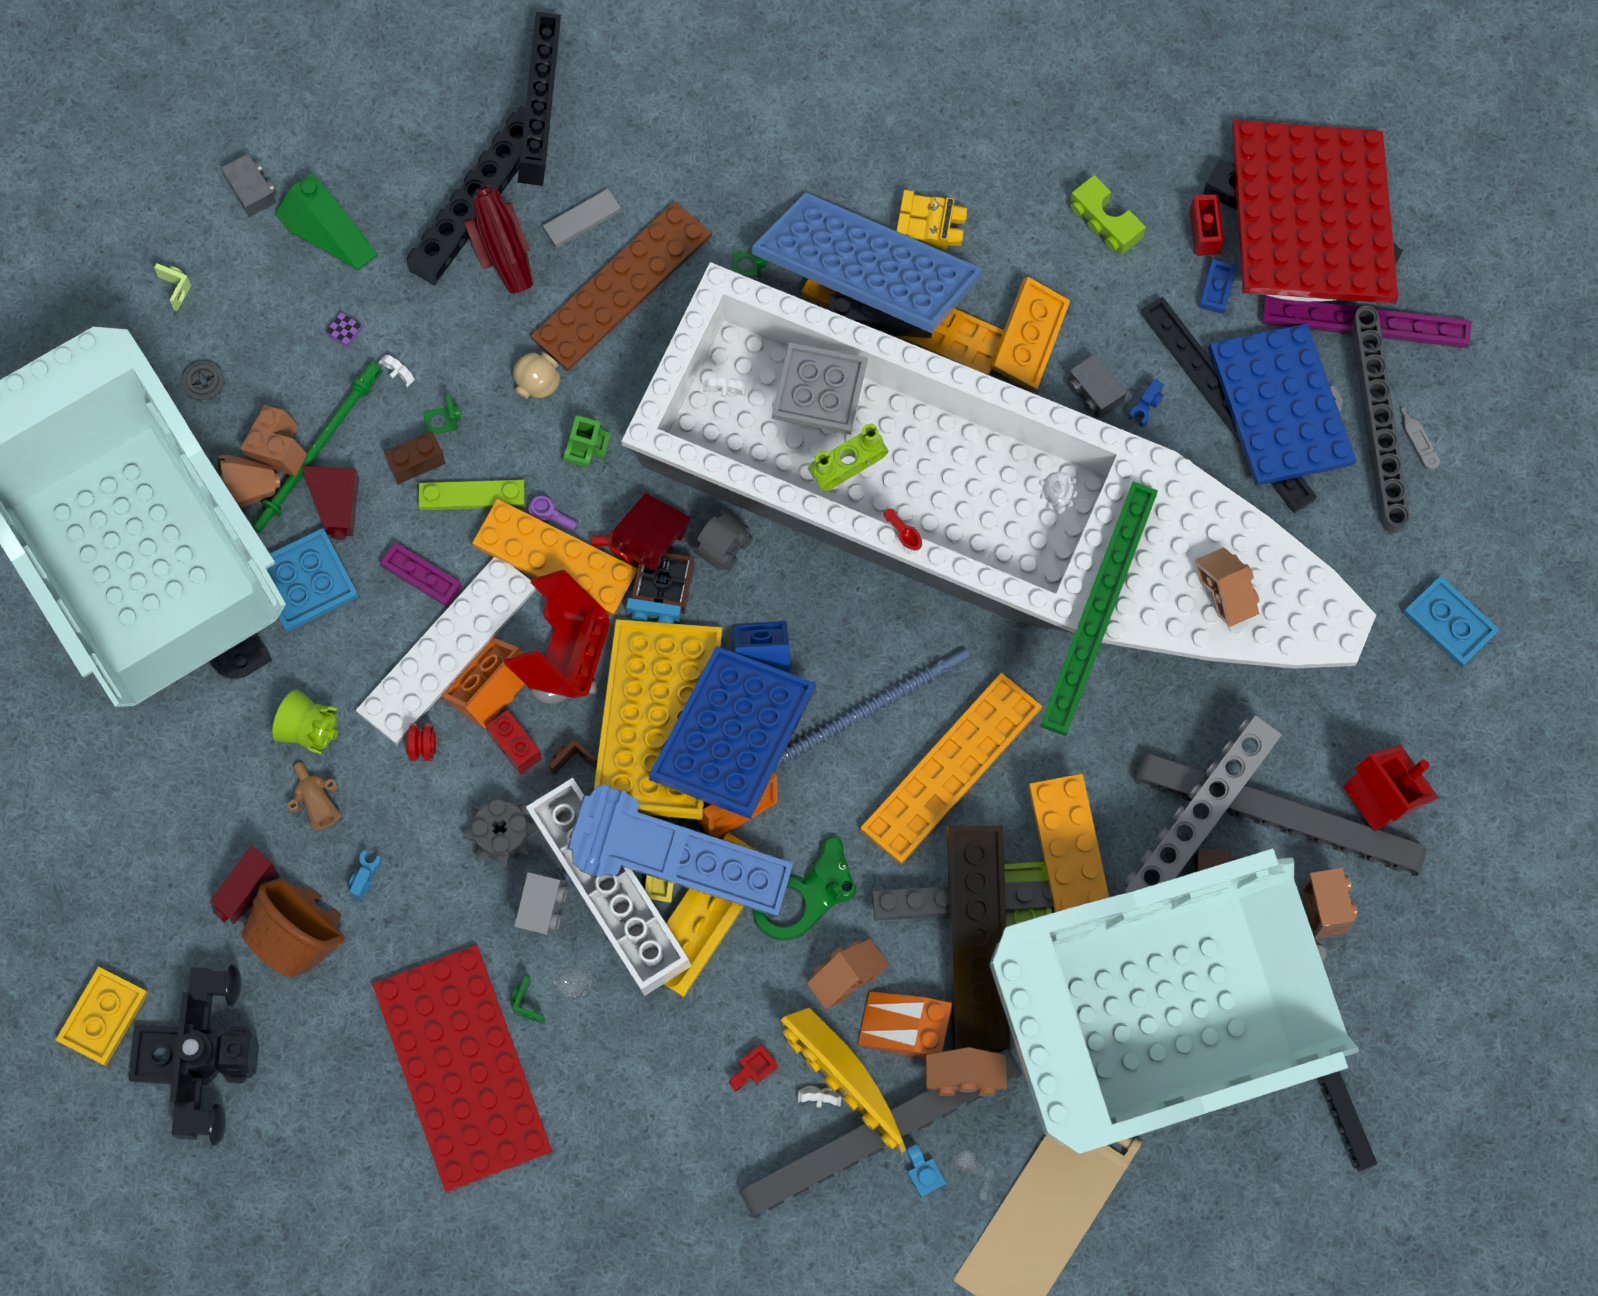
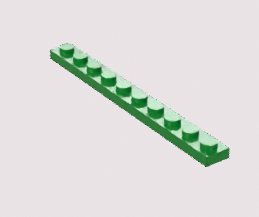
M1134 481L1131 484L1040 727L1067 736L1158 493L1156 489Z

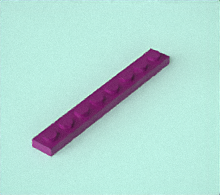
M1265 296L1262 324L1293 327L1308 323L1310 330L1352 334L1351 322L1360 307L1311 301H1294ZM1376 309L1379 315L1382 338L1468 348L1470 345L1471 320ZM1359 318L1361 323L1370 324L1367 318Z

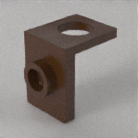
M573 739L566 747L561 746L553 755L554 760L549 764V769L555 775L576 752L595 769L597 768L598 760Z

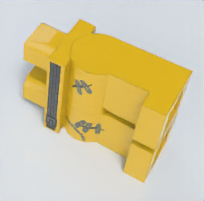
M904 190L897 232L936 249L947 250L948 246H962L964 230L951 228V224L965 225L967 208L954 205V199L930 198L914 195V191Z

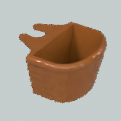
M278 878L259 886L258 893L253 900L254 905L241 934L251 951L266 965L287 977L299 976L307 973L318 962H321L331 952L335 951L338 945L345 942V937L338 928L341 913L335 908H332L330 911L321 909L314 901L322 897L316 890L297 887L288 883L283 878Z

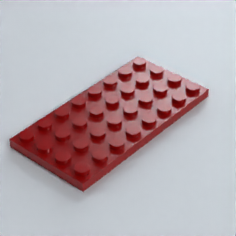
M478 945L372 984L446 1193L553 1152Z

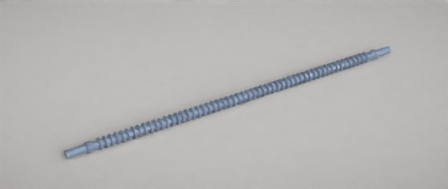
M964 648L945 660L941 659L932 667H925L924 672L919 670L917 676L912 674L911 679L905 678V682H898L897 687L892 685L890 691L885 689L884 694L878 693V697H871L870 702L865 700L863 706L858 704L857 709L851 708L850 713L844 712L845 716L838 715V720L831 719V724L824 723V728L817 727V732L812 730L811 735L804 734V739L797 738V743L790 742L791 746L786 747L777 768H780V763L787 764V759L793 760L794 755L799 757L800 752L806 753L807 748L813 749L814 744L820 745L821 740L826 742L828 736L833 738L834 733L840 734L841 729L847 730L848 725L854 726L855 721L860 723L862 717L867 719L868 714L874 715L875 710L881 711L882 706L887 708L889 702L894 704L895 699L901 700L902 695L908 696V692L913 693L914 688L921 689V684L928 685V680L933 682L934 677L949 672L948 669L970 658L968 650ZM661 816L660 820L677 825L678 820L683 822L685 819ZM565 870L563 874L557 873V878L565 879L567 883H572Z

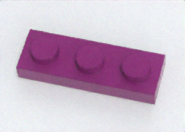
M396 542L380 562L382 568L446 607L462 587L461 582Z

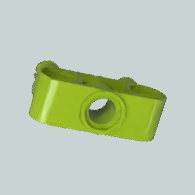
M866 424L862 428V433L829 452L821 451L816 454L815 461L808 466V470L820 489L826 492L877 463L888 454L889 450L883 443V438L879 434L877 427L874 424ZM846 456L855 458V461L850 464L843 463L841 460Z

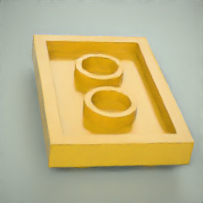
M98 966L58 1034L56 1041L106 1067L149 993Z

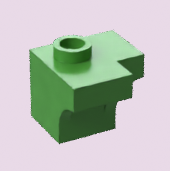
M576 415L562 461L588 468L591 456L604 459L611 433L600 427L601 422Z

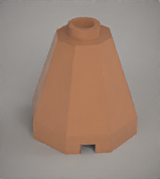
M231 455L218 456L217 471H221L219 476L240 509L275 495V488H280L279 473H274L273 466Z

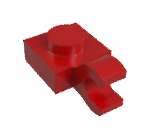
M760 1044L739 1061V1065L743 1069L729 1080V1084L735 1092L742 1088L750 1079L757 1085L774 1072L779 1065Z

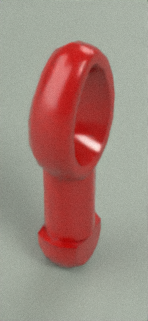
M893 508L886 509L883 514L884 518L898 531L900 542L910 550H920L922 547L920 533L914 527L906 525L897 515L898 512Z

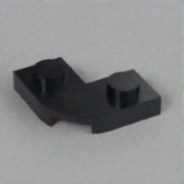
M256 636L235 650L230 648L210 660L209 663L219 675L230 679H238L253 673L271 662L272 659Z

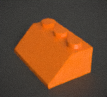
M493 637L441 697L474 724L486 728V725L496 719L500 711L514 700L516 693L526 685L503 664L504 659L524 653L520 648Z

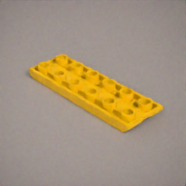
M729 832L723 838L724 841L758 851ZM689 889L666 925L688 957L691 967L663 985L680 996L685 997L744 909V906Z

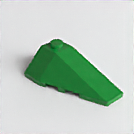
M310 173L291 187L275 213L277 218L292 234L330 253L333 257L356 270L361 269L378 256L377 252L313 173Z

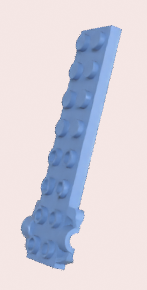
M607 785L597 786L589 796H583L567 848L571 850L572 863L579 871L598 877L605 875L615 876L618 874L620 867H624L776 917L779 915L793 863L637 812L639 807L637 799L631 797L625 791L615 790Z

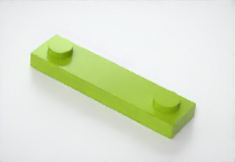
M524 480L419 483V510L492 508L497 499L513 507H525Z

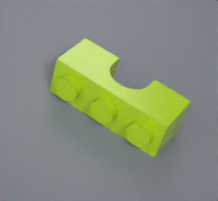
M1093 175L1072 192L1070 207L1077 216L1082 215L1088 221V227L1093 233H1100L1105 238V244L1111 251H1117L1122 255L1144 238L1146 226L1130 210L1118 217L1107 215L1102 208L1110 202L1112 192Z

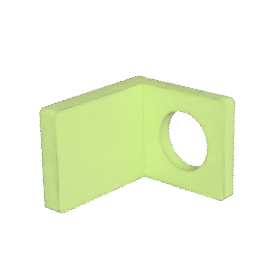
M156 263L154 269L157 276L177 285L170 298V303L173 309L178 311L191 287L188 276L184 275L176 267L171 266L167 268Z

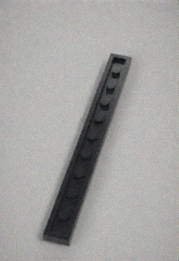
M1162 296L1143 308L1141 315L1240 442L1213 361ZM1302 476L1271 483L1293 513L1315 501L1317 497Z

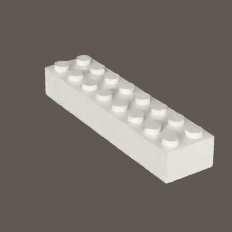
M571 778L526 806L642 994L646 996L690 968V961L632 870L620 867L618 874L615 876L605 875L598 877L579 871L572 863V852L567 848L584 794L575 780Z

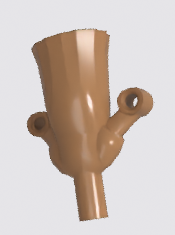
M303 762L295 764L293 768L300 782L295 788L294 798L288 802V808L292 813L298 812L301 809L300 802L303 800L312 830L319 831L328 828L341 818V813L334 806L323 788H327L329 792H334L338 789V784L333 779L323 780L320 776H310Z

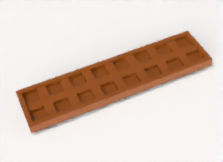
M673 202L531 335V339L566 371H569L712 236V233L678 203Z

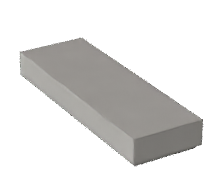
M606 189L544 224L543 230L553 245L558 248L621 212V207L610 191Z

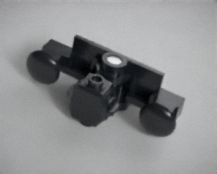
M234 964L229 966L227 972L213 971L210 968H191L188 992L182 993L179 1027L135 1025L128 1081L172 1084L170 1102L175 1105L171 1135L177 1139L197 1140V1135H207L210 1137L212 1146L219 1144L226 1128L225 1111L219 1103L213 1105L212 1111L200 1110L202 1087L209 1084L219 1072L228 1083L243 1084L257 1070L259 1044L257 1038L248 1027L233 1026L229 1032L225 1031L219 1037L209 1028L213 996H225L228 1006L234 1005L240 996L241 975L239 969ZM159 1048H166L168 1052L166 1059L162 1062H155L154 1052Z

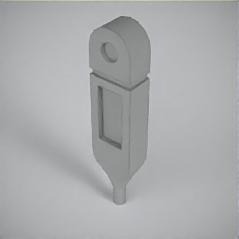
M1404 408L1400 409L1403 415L1405 434L1418 458H1420L1423 467L1428 471H1435L1440 464V459L1436 451H1434L1435 449L1421 423L1409 416Z

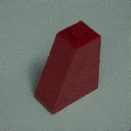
M303 466L304 476L326 534L336 540H344L346 536H353L359 484L357 470Z
M253 846L247 850L210 900L215 907L212 912L223 923L229 920L232 924H235L253 905V900L258 893L259 886L280 877L273 864Z

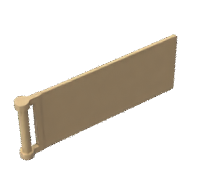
M1046 1135L960 1268L954 1281L975 1296H1046L1143 1142L1137 1138L1135 1140L1128 1138L1119 1141V1144L1128 1149L1124 1156L1108 1145L1077 1154L1067 1146H1061Z

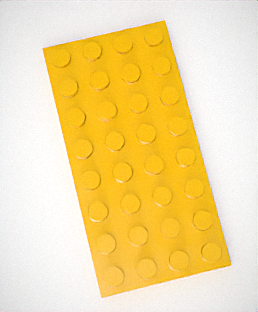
M616 619L594 789L597 786L607 785L612 789L625 791L639 801L637 812L645 815L689 819L703 818L704 801L649 780V774L716 646L721 647L722 627Z

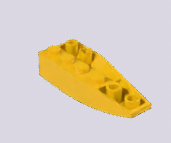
M810 1008L784 1016L781 1019L784 1027L782 1033L787 1038V1045L796 1054L801 1052L805 1056V1062L813 1072L817 1073L820 1071L826 1077L823 1080L832 1091L839 1090L845 1096L842 1099L852 1111L858 1109L864 1115L862 1120L871 1130L877 1128L883 1134L881 1139L891 1150L896 1147L902 1154L906 1149L893 1115L879 1088L851 1049Z

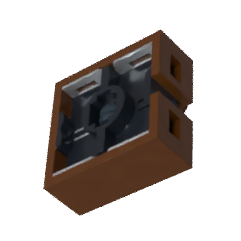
M665 553L661 558L659 567L655 571L639 563L632 599L681 606V613L685 614L695 566L694 557Z

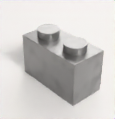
M249 154L221 168L227 183L249 217L276 203L273 195L277 192L270 180H264L262 177L264 171L258 160L253 162Z
M1096 354L1070 370L1068 386L1075 395L1079 393L1085 400L1083 402L1084 406L1090 414L1095 413L1098 418H1101L1124 402L1125 390Z

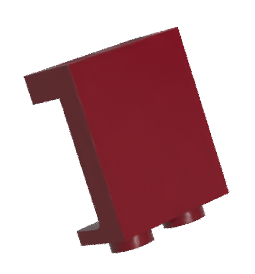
M645 493L615 527L610 546L655 571L659 567L662 556L676 539L681 542L684 538L691 517Z

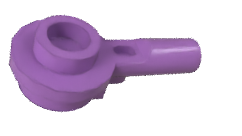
M537 496L529 504V514L543 522L551 519L573 532L579 522L556 511L553 501L548 497Z

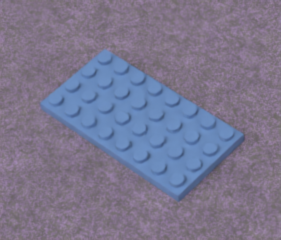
M806 192L752 247L753 255L930 333L935 331L983 275V269Z

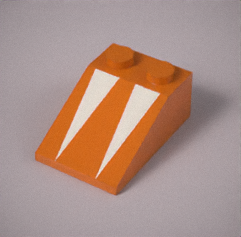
M869 991L858 1046L926 1060V1055L941 1053L943 1050L952 1003L926 997Z

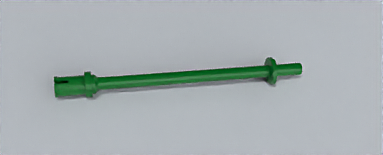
M371 361L368 362V365L358 379H353L351 382L352 391L306 452L307 456L297 475H289L271 501L263 500L261 504L265 509L252 526L256 532L261 533L274 514L278 517L282 515L283 512L279 507L303 476V466L309 467L358 399L361 396L369 395L371 386L383 372L377 364Z

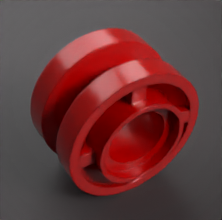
M410 723L406 734V751L410 761H418L420 756H423L424 761H433V755L436 752V732L432 723H425L423 729H420L417 723Z

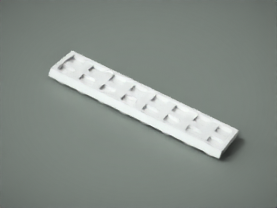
M494 557L356 709V713L398 745L406 736L410 723H417L537 590L530 583L531 580L512 565Z

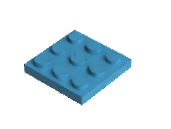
M324 528L270 553L275 564L266 570L286 603V606L279 615V619L287 633L359 598Z

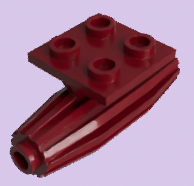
M490 185L478 188L475 191L476 195L472 197L476 217L464 221V225L482 269L494 266L509 293L514 294L525 291L533 286L527 251L530 249L511 202L505 204L496 188L491 189Z

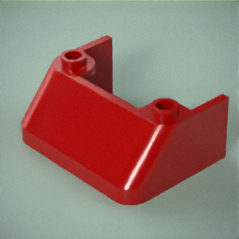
M563 569L533 578L530 582L546 598L543 614L548 623L554 628L545 657L538 650L504 659L503 664L533 690L576 699L588 695L610 627V619L606 610Z

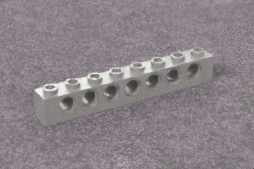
M1256 715L1252 720L1248 718L1244 720L1237 730L1241 733L1236 742L1230 739L1221 751L1225 755L1219 764L1214 761L1204 775L1209 777L1203 786L1200 784L1195 786L1188 796L1192 801L1186 808L1182 805L1172 817L1176 821L1170 830L1166 827L1162 830L1156 839L1160 844L1154 852L1148 849L1139 861L1143 865L1137 874L1132 871L1124 881L1123 885L1127 888L1123 893L1153 886L1148 885L1144 881V873L1150 870L1158 874L1159 882L1157 884L1175 879L1282 736L1280 732ZM1245 740L1254 741L1257 746L1256 752L1246 753L1242 748V742ZM1234 761L1239 764L1240 773L1238 775L1227 773L1226 764L1228 762ZM1213 783L1221 784L1224 788V795L1221 797L1212 796L1209 791L1210 785ZM1195 806H1205L1208 810V816L1205 819H1197L1193 814ZM1178 828H1189L1192 833L1191 839L1189 841L1179 840L1176 834ZM1163 849H1171L1175 853V861L1172 863L1163 862L1160 858V852Z

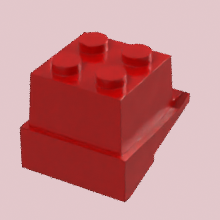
M1402 745L1369 755L1356 767L1358 772L1343 786L1374 832L1439 798L1422 775L1429 768V763L1422 759L1415 765Z

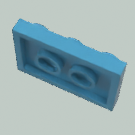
M1442 576L1436 579L1403 612L1409 620L1461 668L1500 631L1496 625Z

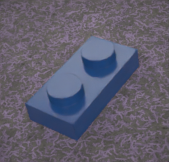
M1212 259L1199 308L1221 314L1225 313L1237 268L1236 264Z

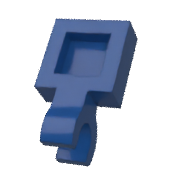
M1154 379L1141 397L1138 405L1131 409L1128 419L1132 420L1135 415H1141L1143 419L1140 427L1146 426L1149 420V409L1151 407L1157 408L1164 397L1161 394L1164 384Z

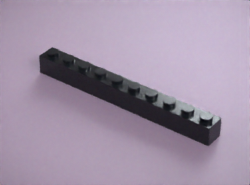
M1340 1071L1318 1077L1319 1085L1324 1086L1326 1091L1324 1098L1327 1103L1330 1102L1333 1108L1330 1109L1331 1115L1339 1123L1337 1126L1338 1132L1341 1136L1344 1135L1346 1140L1344 1142L1345 1149L1353 1157L1351 1159L1353 1168H1357L1358 1172L1376 1166L1377 1161Z

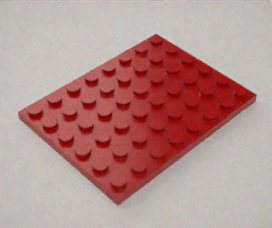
M1234 120L1232 124L1242 293L1396 304L1398 288L1383 131Z

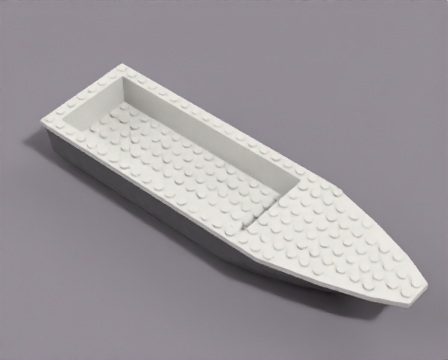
M711 262L621 441L623 446L634 451L639 463L644 468L1007 619L1030 626L1070 633L1076 632L1132 482L1134 481L1158 490L1156 499L1101 643L1207 661L1293 669L1355 666L1376 617V614L1334 569L1269 516L1176 451ZM789 342L868 358L851 435L772 419V412ZM708 378L741 381L746 385L745 396L734 395L728 391L726 397H721V391L703 392L704 381ZM866 424H874L883 438V443L889 450L888 454L857 475L833 489L823 492L808 470V466L815 461L816 454L821 451L829 452L840 444L862 433V428ZM846 456L841 461L850 464L855 461V458ZM893 508L898 512L897 515L906 525L914 527L920 533L922 538L920 550H910L900 542L898 531L884 518L883 514L886 509ZM1223 547L1230 553L1236 554L1243 564L1249 565L1254 576L1251 580L1252 586L1260 600L1257 603L1258 615L1231 627L1218 617L1213 594L1201 584L1195 559Z

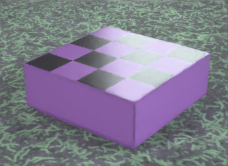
M340 312L326 330V334L348 348L363 327L360 323Z

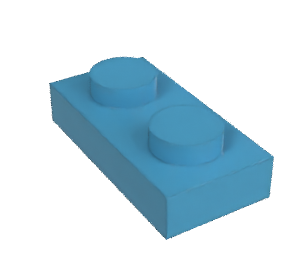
M628 598L627 616H631V619L634 621L646 622L647 619L658 620V623L680 624L681 606Z

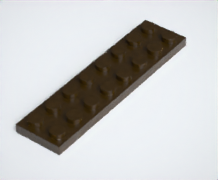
M1003 826L946 827L953 1050L967 1047L979 1050L1010 1049V1027L989 965L1006 927Z

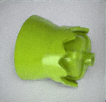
M293 690L284 698L278 708L273 722V738L277 742L300 744V746L312 753L322 754L321 749L327 748L328 744L338 736L337 715L333 713L337 711V708L315 704L300 690Z

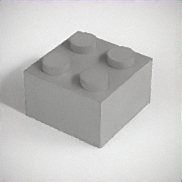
M528 872L514 927L546 935L554 934L556 929L559 930L563 920V914L559 913L561 904L567 902L570 887L566 886L567 880L536 872Z

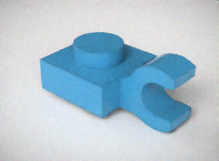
M366 850L362 851L359 858L362 867H360L358 874L354 873L348 884L351 897L361 902L374 878L375 871L382 863L379 855L376 856L373 863H367L366 859L369 853Z
M917 1144L906 1149V1153L914 1166V1169L907 1173L920 1198L946 1185L934 1160L931 1159L925 1162Z

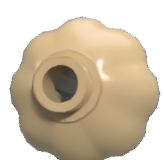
M544 352L541 355L529 353L522 356L516 362L513 369V378L517 385L515 391L526 400L529 397L541 399L551 396L557 390L560 383V373L556 370L559 366L558 363Z

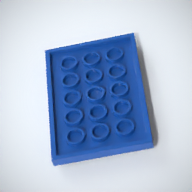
M1308 323L1210 343L1208 349L1255 486L1353 466L1356 463L1353 449Z
M716 646L649 774V780L751 819L816 689V683Z

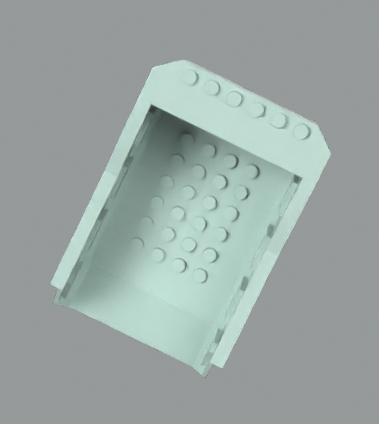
M92 327L0 380V545L82 677L84 678L94 673L115 707L139 704L278 619L286 603L266 570L274 565L275 561L203 452L163 384L127 329Z
M1270 849L1140 890L1083 904L1005 927L989 965L1045 1135L1061 1146H1067L1077 1154H1081L1348 1068L1345 1056L1357 1053L1359 1049L1345 1030L1294 881L1295 862L1293 857L1277 859L1274 849Z

